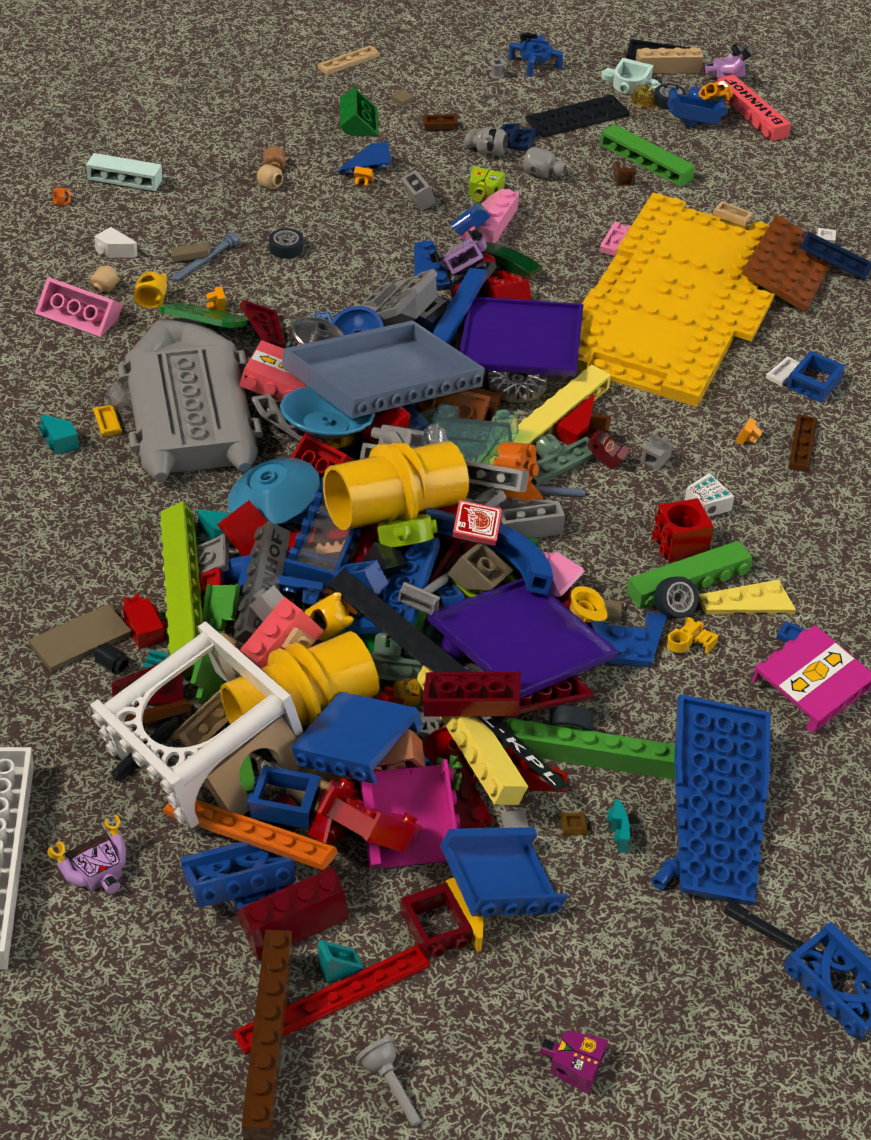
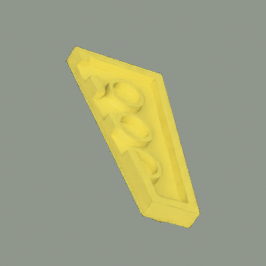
M779 580L698 594V601L705 614H795L796 612L794 605Z

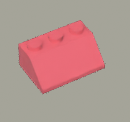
M284 597L242 646L240 651L257 667L263 668L267 666L269 653L278 648L285 650L282 645L294 627L315 640L314 643L324 631L305 612Z

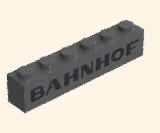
M270 521L266 522L262 527H258L255 531V544L250 552L252 557L251 563L246 570L248 577L242 589L244 593L243 600L238 607L240 614L234 626L236 630L234 639L244 644L263 623L249 606L256 600L254 595L262 588L268 590L273 585L278 590L280 588L278 579L279 575L283 573L284 560L291 532Z

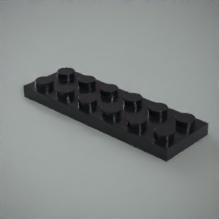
M606 95L605 97L594 98L589 101L578 102L577 104L550 109L541 113H534L533 115L526 116V121L532 128H536L537 133L543 138L629 116L630 111L613 95Z

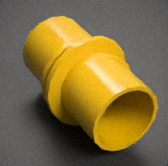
M442 441L411 448L402 442L378 444L371 450L368 458L329 466L325 470L323 477L325 504L333 523L340 530H350L384 521L392 522L397 518L414 520L417 519L418 513L425 512L428 508L440 509L459 504V500H466L469 491L467 465L461 451L451 441Z
M352 631L308 649L297 642L286 646L285 650L278 648L269 653L267 666L260 668L291 695L301 726H306L307 728L340 691L371 698L379 693L380 688L378 674L372 657L360 637ZM243 676L224 683L220 688L223 708L230 725L267 698Z

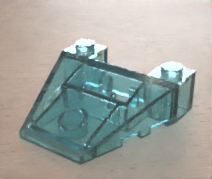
M444 404L439 405L433 414V443L442 441L453 442L461 451L464 460L490 464L492 457L499 456V452H497L499 445L503 442H514L519 433L517 412L497 410L491 421L460 418L458 406Z

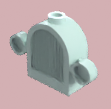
M622 58L615 69L607 68L601 74L602 79L607 81L613 80L614 88L625 94H638L644 91L645 88H648L650 92H655L656 88L661 85L657 80L652 79L654 65Z

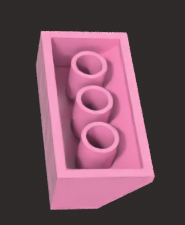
M502 188L485 198L481 203L490 215V218L478 227L486 242L496 243L518 209V192ZM472 226L469 230L473 231L476 228ZM466 231L463 235H460L459 238L467 240L471 238V236L469 235L468 231Z
M47 277L35 314L101 337L118 320L123 304Z

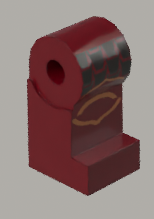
M602 430L596 431L587 443L588 449L610 469H614L620 464L630 451L625 445L622 447L617 445L610 438L609 434Z

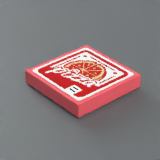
M459 500L452 537L495 546L502 509Z

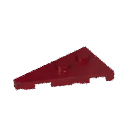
M455 749L449 751L448 764L450 762V755H454L457 757L454 765L456 762H460L459 765H461V768H457L455 772L457 774L461 773L462 778L460 779L459 790H455L457 805H454L455 814H459L460 829L484 828L493 824L494 821Z

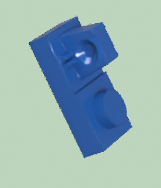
M279 575L278 585L283 590L282 592L289 595L302 593L304 605L312 606L319 601L320 596H325L326 587L322 582Z

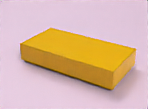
M113 405L93 408L102 438L122 434Z

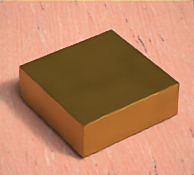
M585 812L560 814L563 836L588 834Z

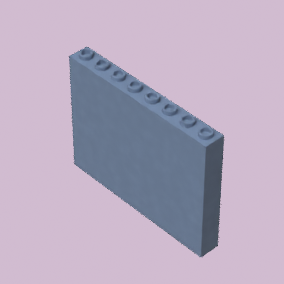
M413 320L283 349L282 367L351 418L481 387L485 370L484 367Z

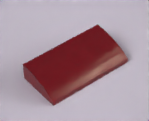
M521 671L426 672L423 694L424 717L520 716Z

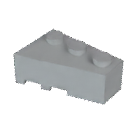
M512 497V500H504L495 506L502 509L500 523L514 529L525 537L538 538L563 534L565 514L559 501L532 499V502L518 501L519 498Z

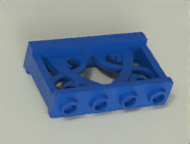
M244 842L180 858L184 881L188 885L198 908L296 881L294 862L291 858L283 857ZM252 867L251 869L243 870V871H240V872H236V873H232V874H226V873H229V872H233V871L241 870V869H244V868Z
M830 921L820 932L788 956L784 968L789 976L796 979L805 988L806 992L815 998L824 1007L825 1011L844 1027V1030L849 1035L855 1036L860 1041L871 1031V960ZM819 944L826 947L823 955L813 950ZM804 957H813L820 961V963L817 961L808 962V965L813 966L814 971L802 961ZM839 960L843 965H838L836 963H838ZM830 968L837 972H851L856 977L855 990L857 994L834 990L830 979ZM861 983L866 987L864 991L861 987ZM864 1005L869 1012V1019L866 1021L860 1018L864 1011ZM853 1010L858 1011L860 1013V1017Z

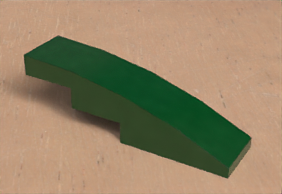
M486 242L487 247L481 252L482 254L492 255L496 265L502 266L503 271H507V273L531 277L542 270V265L528 256L500 244Z

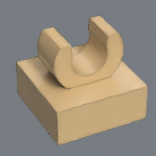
M294 627L282 647L285 648L297 642L308 649L315 640Z

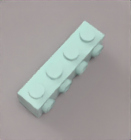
M93 153L86 164L88 180L156 191L162 181L161 164Z

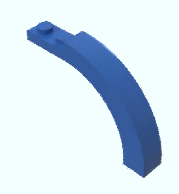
M432 508L426 509L425 514L430 515L431 520L436 519L438 531L436 533L452 537L456 514ZM500 523L496 545H485L514 564L524 578L526 591L548 595L553 579V572L548 559L528 538Z

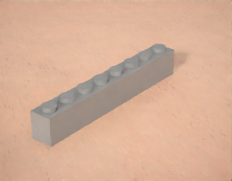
M362 443L360 459L368 458L371 450L378 444ZM465 460L469 483L516 492H526L529 471Z

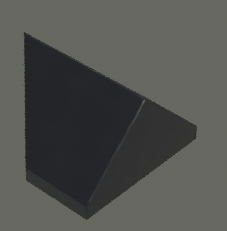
M374 542L362 562L377 560L384 575L408 567L400 550Z

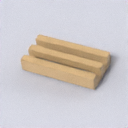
M723 201L713 210V215L744 227L753 219L754 215L753 212Z

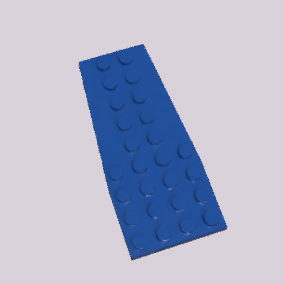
M681 694L677 698L674 767L681 893L727 902L732 900L735 903L753 905L756 901L755 888L759 877L757 876V870L761 859L759 851L763 840L762 824L765 821L766 813L764 806L767 800L770 776V712Z

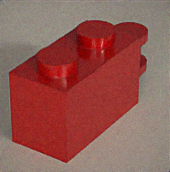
M139 593L134 594V597H123L124 621L131 630L138 649L165 642L164 634L167 633V628L164 620L160 621L156 605L152 606L149 598L141 599Z

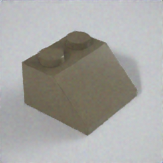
M478 543L460 557L448 572V575L463 589L492 590L509 576L513 570L488 546Z

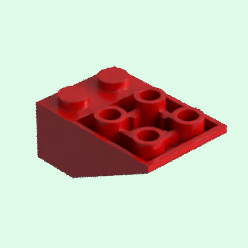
M507 271L496 272V275L490 276L480 288L481 293L486 298L532 300L529 280L522 278L521 275L516 276L514 273H507Z

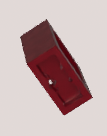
M447 882L400 898V913L416 944L426 958L431 956L438 958L446 951L454 948L460 950L471 943L472 927ZM447 905L459 928L428 938L417 915Z

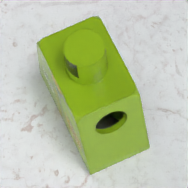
M473 166L468 195L472 196L474 201L481 202L482 199L504 188L505 173Z

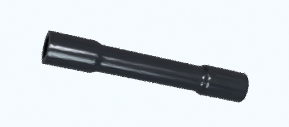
M732 900L725 907L724 914L753 928L792 952L805 944V942L795 939L755 916L751 911ZM813 957L803 958L807 962L817 960Z

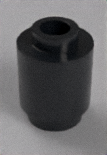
M108 643L99 645L94 651L95 663L112 673L117 672L120 674L129 664V658L126 657V654Z

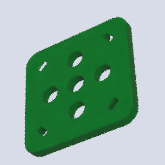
M175 303L159 306V312L221 327L236 328L251 325L245 316L197 305Z

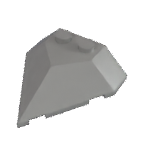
M270 394L252 397L251 400L259 414L266 421L287 432L300 441L305 432L293 426L283 417L280 409L281 402H274Z

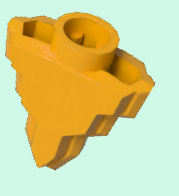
M720 81L702 86L699 96L703 100L717 101L718 98L722 97L724 102H729L730 98L733 97V91L726 81Z

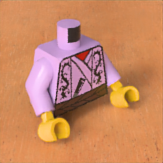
M114 815L115 826H110L107 818L104 820V827L111 832L110 836L105 833L64 853L65 845L60 841L56 842L59 853H55L51 846L48 848V856L52 859H57V866L67 882L79 887H86L91 892L103 886L108 894H112L120 888V883L117 879L122 876V868L126 863V847L122 833H118L117 827L120 824V819L117 815Z

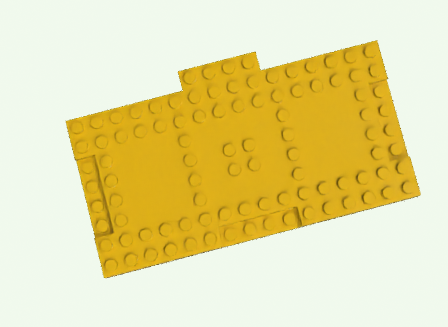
M652 193L618 246L616 256L595 289L592 288L582 303L584 306L577 371L582 372L589 366L594 365L611 374L610 381L698 407L733 339L738 337L752 342L774 300L775 294L766 290H760L761 285L741 274L769 225L754 221L751 226L746 225L744 227L709 213L685 208L686 202L678 198L667 197L660 193Z

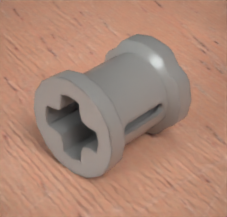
M500 58L492 59L490 62L492 66L490 76L494 79L503 78L505 61Z

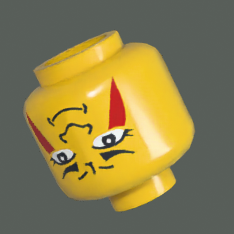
M415 678L398 680L394 683V696L404 699L405 706L421 705L424 690Z

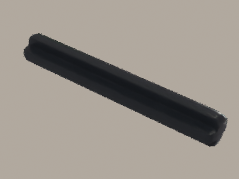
M177 716L170 717L149 737L155 742L162 744L182 723ZM132 754L128 755L112 770L111 775L114 780L123 781L138 767Z

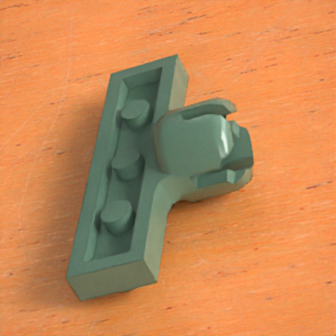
M552 434L542 436L536 442V452L542 459L536 462L539 466V473L537 476H533L531 480L533 485L539 486L595 457L588 449L587 443L589 439L587 436L569 446H563Z
M378 633L375 636L374 651L370 654L375 664L378 678L393 681L410 678L417 680L423 665L417 660L402 658L401 647L392 639L390 641V648L386 647L387 635L385 633Z

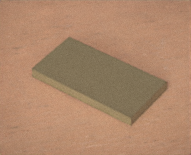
M107 604L29 639V645L49 671L53 672L94 653L99 645L104 643L112 645L132 636L129 627L114 609Z

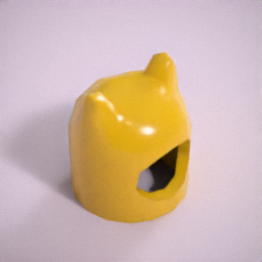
M156 272L141 274L137 279L133 294L137 305L142 308H159L164 302L167 290V275Z
M340 592L327 596L305 610V613L312 620L316 612L325 621L327 628L322 629L324 632L318 638L320 641L329 639L354 621V618L349 615L348 607L341 600L342 594Z

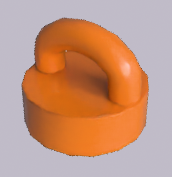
M56 187L53 192L54 204L56 206L69 204L71 202L70 191L67 188Z

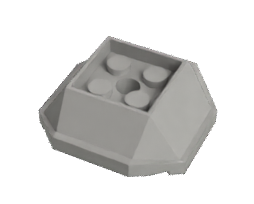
M433 268L395 283L393 281L381 285L361 306L373 309L382 319L384 327L414 320L438 297L436 277L438 275Z

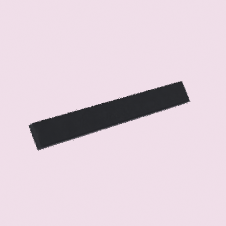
M345 569L328 584L330 589L334 592H340L342 599L430 672H469Z

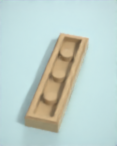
M368 46L319 63L317 68L326 75L380 57V52L372 46Z

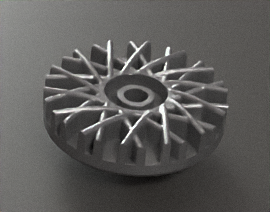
M302 317L295 320L289 332L290 342H294L293 347L344 336V333L337 326L317 317Z
M489 371L488 387L491 392L500 393L501 400L512 403L530 402L545 393L547 375Z

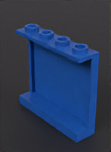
M340 691L291 746L297 764L301 767L376 784L377 780L373 772L375 767L407 729L419 733L424 726L418 709L415 707Z
M534 827L448 830L440 847L472 917L532 915L539 913L554 914L561 909L568 895L567 893L555 894L532 847V843L537 836Z

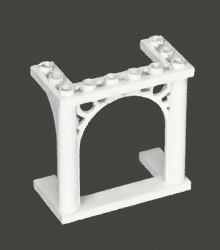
M206 621L198 626L200 634L113 698L104 704L98 699L90 704L94 713L92 719L101 728L99 734L108 743L105 745L108 752L113 757L117 755L122 761L131 753L138 766L142 767L144 765L149 776L154 781L158 779L163 790L169 795L166 798L175 809L173 814L181 824L185 822L191 829L199 824L195 814V802L199 789L218 763L281 715L297 739L304 733L291 695ZM207 653L215 672L226 682L236 679L233 667L267 697L219 734L195 746L175 748L161 745L152 740L143 728L144 709L153 694ZM127 714L136 715L133 720L124 721ZM160 752L164 753L161 759L158 755ZM173 755H178V763L172 767L167 766L168 759Z

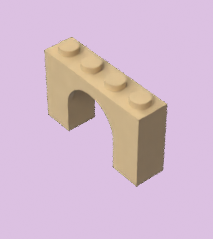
M281 715L218 763L206 777L204 783L221 808L244 815L250 810L247 807L248 794L242 787L239 777L244 759L254 750L268 748L280 768L297 771L301 766L297 764L291 746L298 739Z

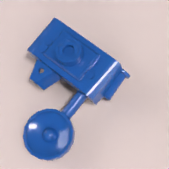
M691 87L687 95L677 94L676 88H671L667 105L673 116L683 119L682 122L684 124L694 127L697 126L698 122L719 123L721 117L728 113L727 108L724 106V99L720 97L717 102L703 100L699 96V91L702 87Z

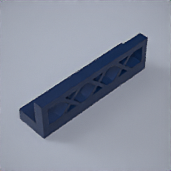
M803 232L802 238L804 239L799 249L866 280L871 269V261L811 232Z

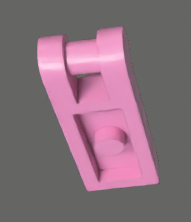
M615 221L601 243L599 252L616 256L617 248L631 225L624 226L620 222Z

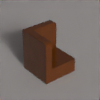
M615 161L613 175L617 186L634 185L635 168H621L619 161Z
M591 414L587 438L590 440L598 430L609 434L611 417Z

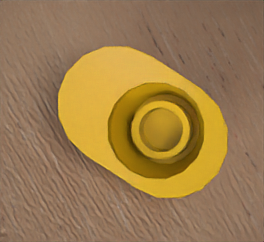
M584 586L575 587L572 590L570 611L583 622H600L607 619L605 603L598 592Z

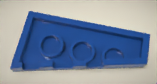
M433 241L415 242L414 276L434 268L438 275L436 277L437 290L449 289L448 287L451 283L445 269L439 264L431 262L428 252H435L436 248Z

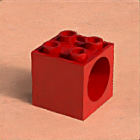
M698 498L658 505L657 514L654 516L655 527L652 530V538L654 542H658L660 554L662 557H666L668 563L677 562L709 551L714 526Z

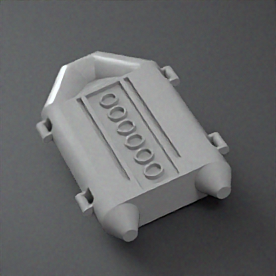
M186 318L156 321L125 356V363H119L117 366L120 381L126 382L128 380L136 427V431L129 433L131 451H140L143 469L159 482L165 481L170 473L235 466L240 471L247 472L251 469L258 455L255 437L261 438L263 436L261 421L259 418H251L245 388L239 386L242 377L240 368L244 369L247 365L245 351H236L235 344L200 322Z

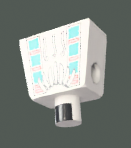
M710 473L686 489L685 500L698 498L708 517L732 510L734 495Z

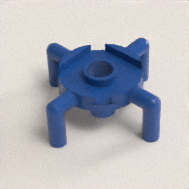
M540 35L538 39H531L527 43L526 40L521 44L510 43L508 59L515 60V52L520 50L522 60L528 61V77L533 76L535 61L544 64L551 56L557 57L556 68H562L563 52L554 50L552 45L550 47L544 35Z

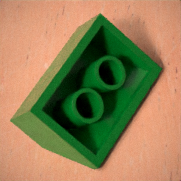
M353 87L340 98V128L350 136H379L377 107L359 90Z

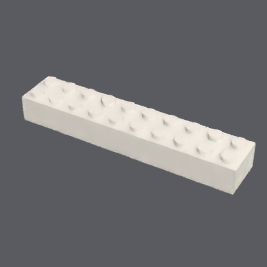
M0 747V970H8L34 770L31 747Z

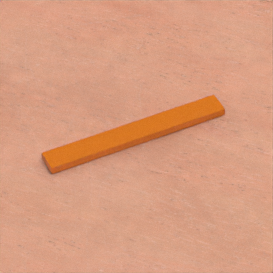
M196 799L195 814L199 821V824L196 826L251 844L252 846L291 858L323 871L338 854L337 848L332 845ZM168 803L163 808L165 814L176 819L173 814L175 809Z

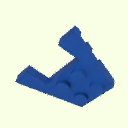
M647 612L645 616L646 629L605 625L603 621H592L587 625L619 651L617 658L606 663L651 667L666 615Z

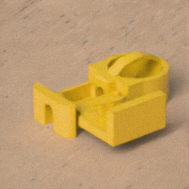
M687 617L685 625L680 630L675 628L669 633L667 647L672 652L683 653L689 649L693 641L695 643L698 641V645L702 643L703 647L705 646V653L708 654L718 643L719 635L705 629L703 630L704 624L702 622H694V619Z

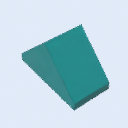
M325 940L318 942V965L327 983L365 969L355 949Z

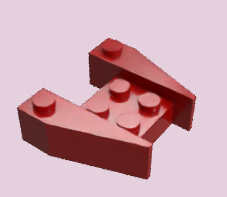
M342 777L341 780L332 778L318 804L317 812L319 814L326 815L363 836L366 841L409 853L423 827L416 823L418 818L407 812L402 815L380 812L374 808L372 810L367 807L364 808V802L357 798L360 790L354 788L355 783L345 777Z

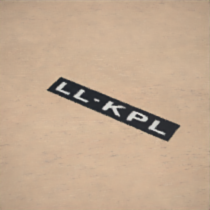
M476 716L556 791L570 786L495 716Z

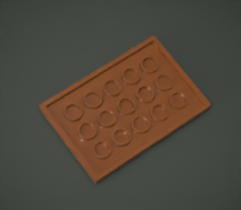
M776 214L741 274L805 312L831 264L799 249L804 239L802 234L805 231L801 227L787 221L786 218Z

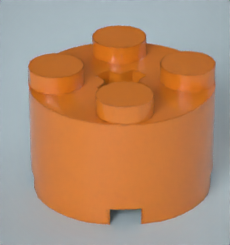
M503 442L499 445L497 449L499 456L494 458V465L529 471L527 483L531 482L533 476L538 475L539 466L536 464L535 445L517 442Z

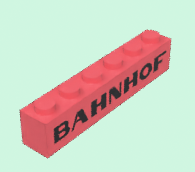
M734 74L717 79V82L726 81L732 88L733 97L726 103L730 104L736 112L744 116L745 120L752 123L765 137H768L771 141L789 137L791 123Z

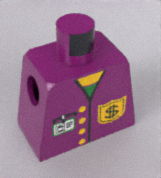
M568 1030L564 1032L560 1043L545 1038L540 1054L553 1059L551 1074L589 1094L606 1054L608 1040Z

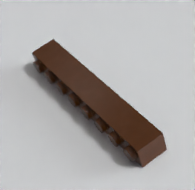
M265 930L241 1125L244 1140H272L293 954L292 931Z

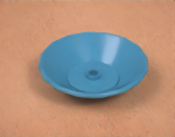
M308 386L288 393L280 404L282 415L286 420L306 434L320 440H336L358 433L371 425L375 413L351 418Z
M277 458L262 462L245 472L234 483L228 496V511L232 513L250 500L267 522L270 521L276 525L284 524L301 515L314 502L315 493L320 489L319 473L310 463L298 458Z

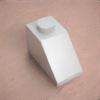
M110 227L95 236V249L99 254H103L108 258L137 257V242L114 228Z

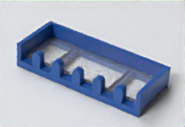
M323 477L321 478L320 491L315 493L314 504L309 506L308 517L302 522L301 533L296 535L295 548H290L289 558L284 560L283 576L322 582L325 586L329 587L328 584L333 580L332 576L343 565L349 564V553L353 554L356 546L355 539L359 540L362 527L340 530L333 523L325 504Z

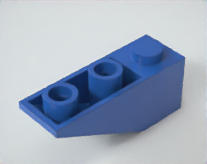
M388 141L370 144L341 166L337 172H343V175L354 173L355 166L369 169L370 167H376L377 170L386 169L387 165L391 163Z

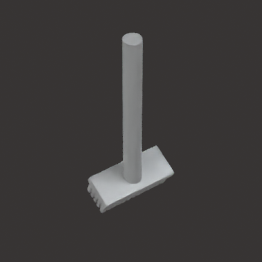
M447 572L423 589L404 582L399 591L398 601L432 615L434 611H437L440 597L432 593L452 578Z

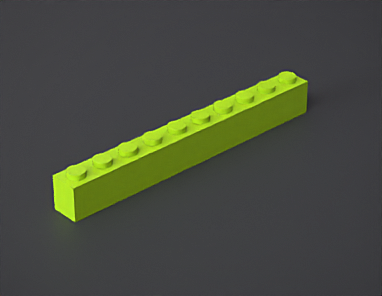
M183 501L161 511L160 521L162 529L161 541L163 543L162 556L164 558L163 571L165 573L164 586L166 589L165 602L167 604L168 649L170 655L200 634L198 626L203 623L194 514ZM191 665L182 672V679L192 676L195 666Z

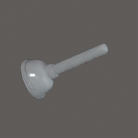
M393 1037L382 1038L363 1049L356 1056V1062L369 1072L379 1073L381 1077L385 1078L410 1124L417 1126L420 1124L421 1119L394 1073L393 1062L396 1058V1042Z

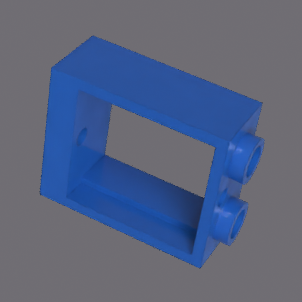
M810 351L790 373L787 388L822 403L842 380L845 365ZM810 367L830 377L825 383L803 375V373Z
M263 765L261 773L255 776L254 793H250L247 800V807L250 808L251 818L309 829L313 811L321 792V776ZM266 784L305 791L301 807L261 800Z

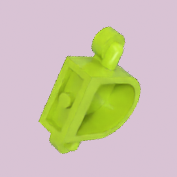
M418 514L417 519L414 520L397 518L392 522H380L377 527L380 544L389 547L425 542L433 539V533L438 532L436 519L431 520V516L428 514Z

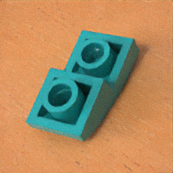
M615 799L614 807L608 808L606 822L611 823L610 832H615L614 843L618 844L617 852L627 854L630 840L629 820L623 804L619 799Z

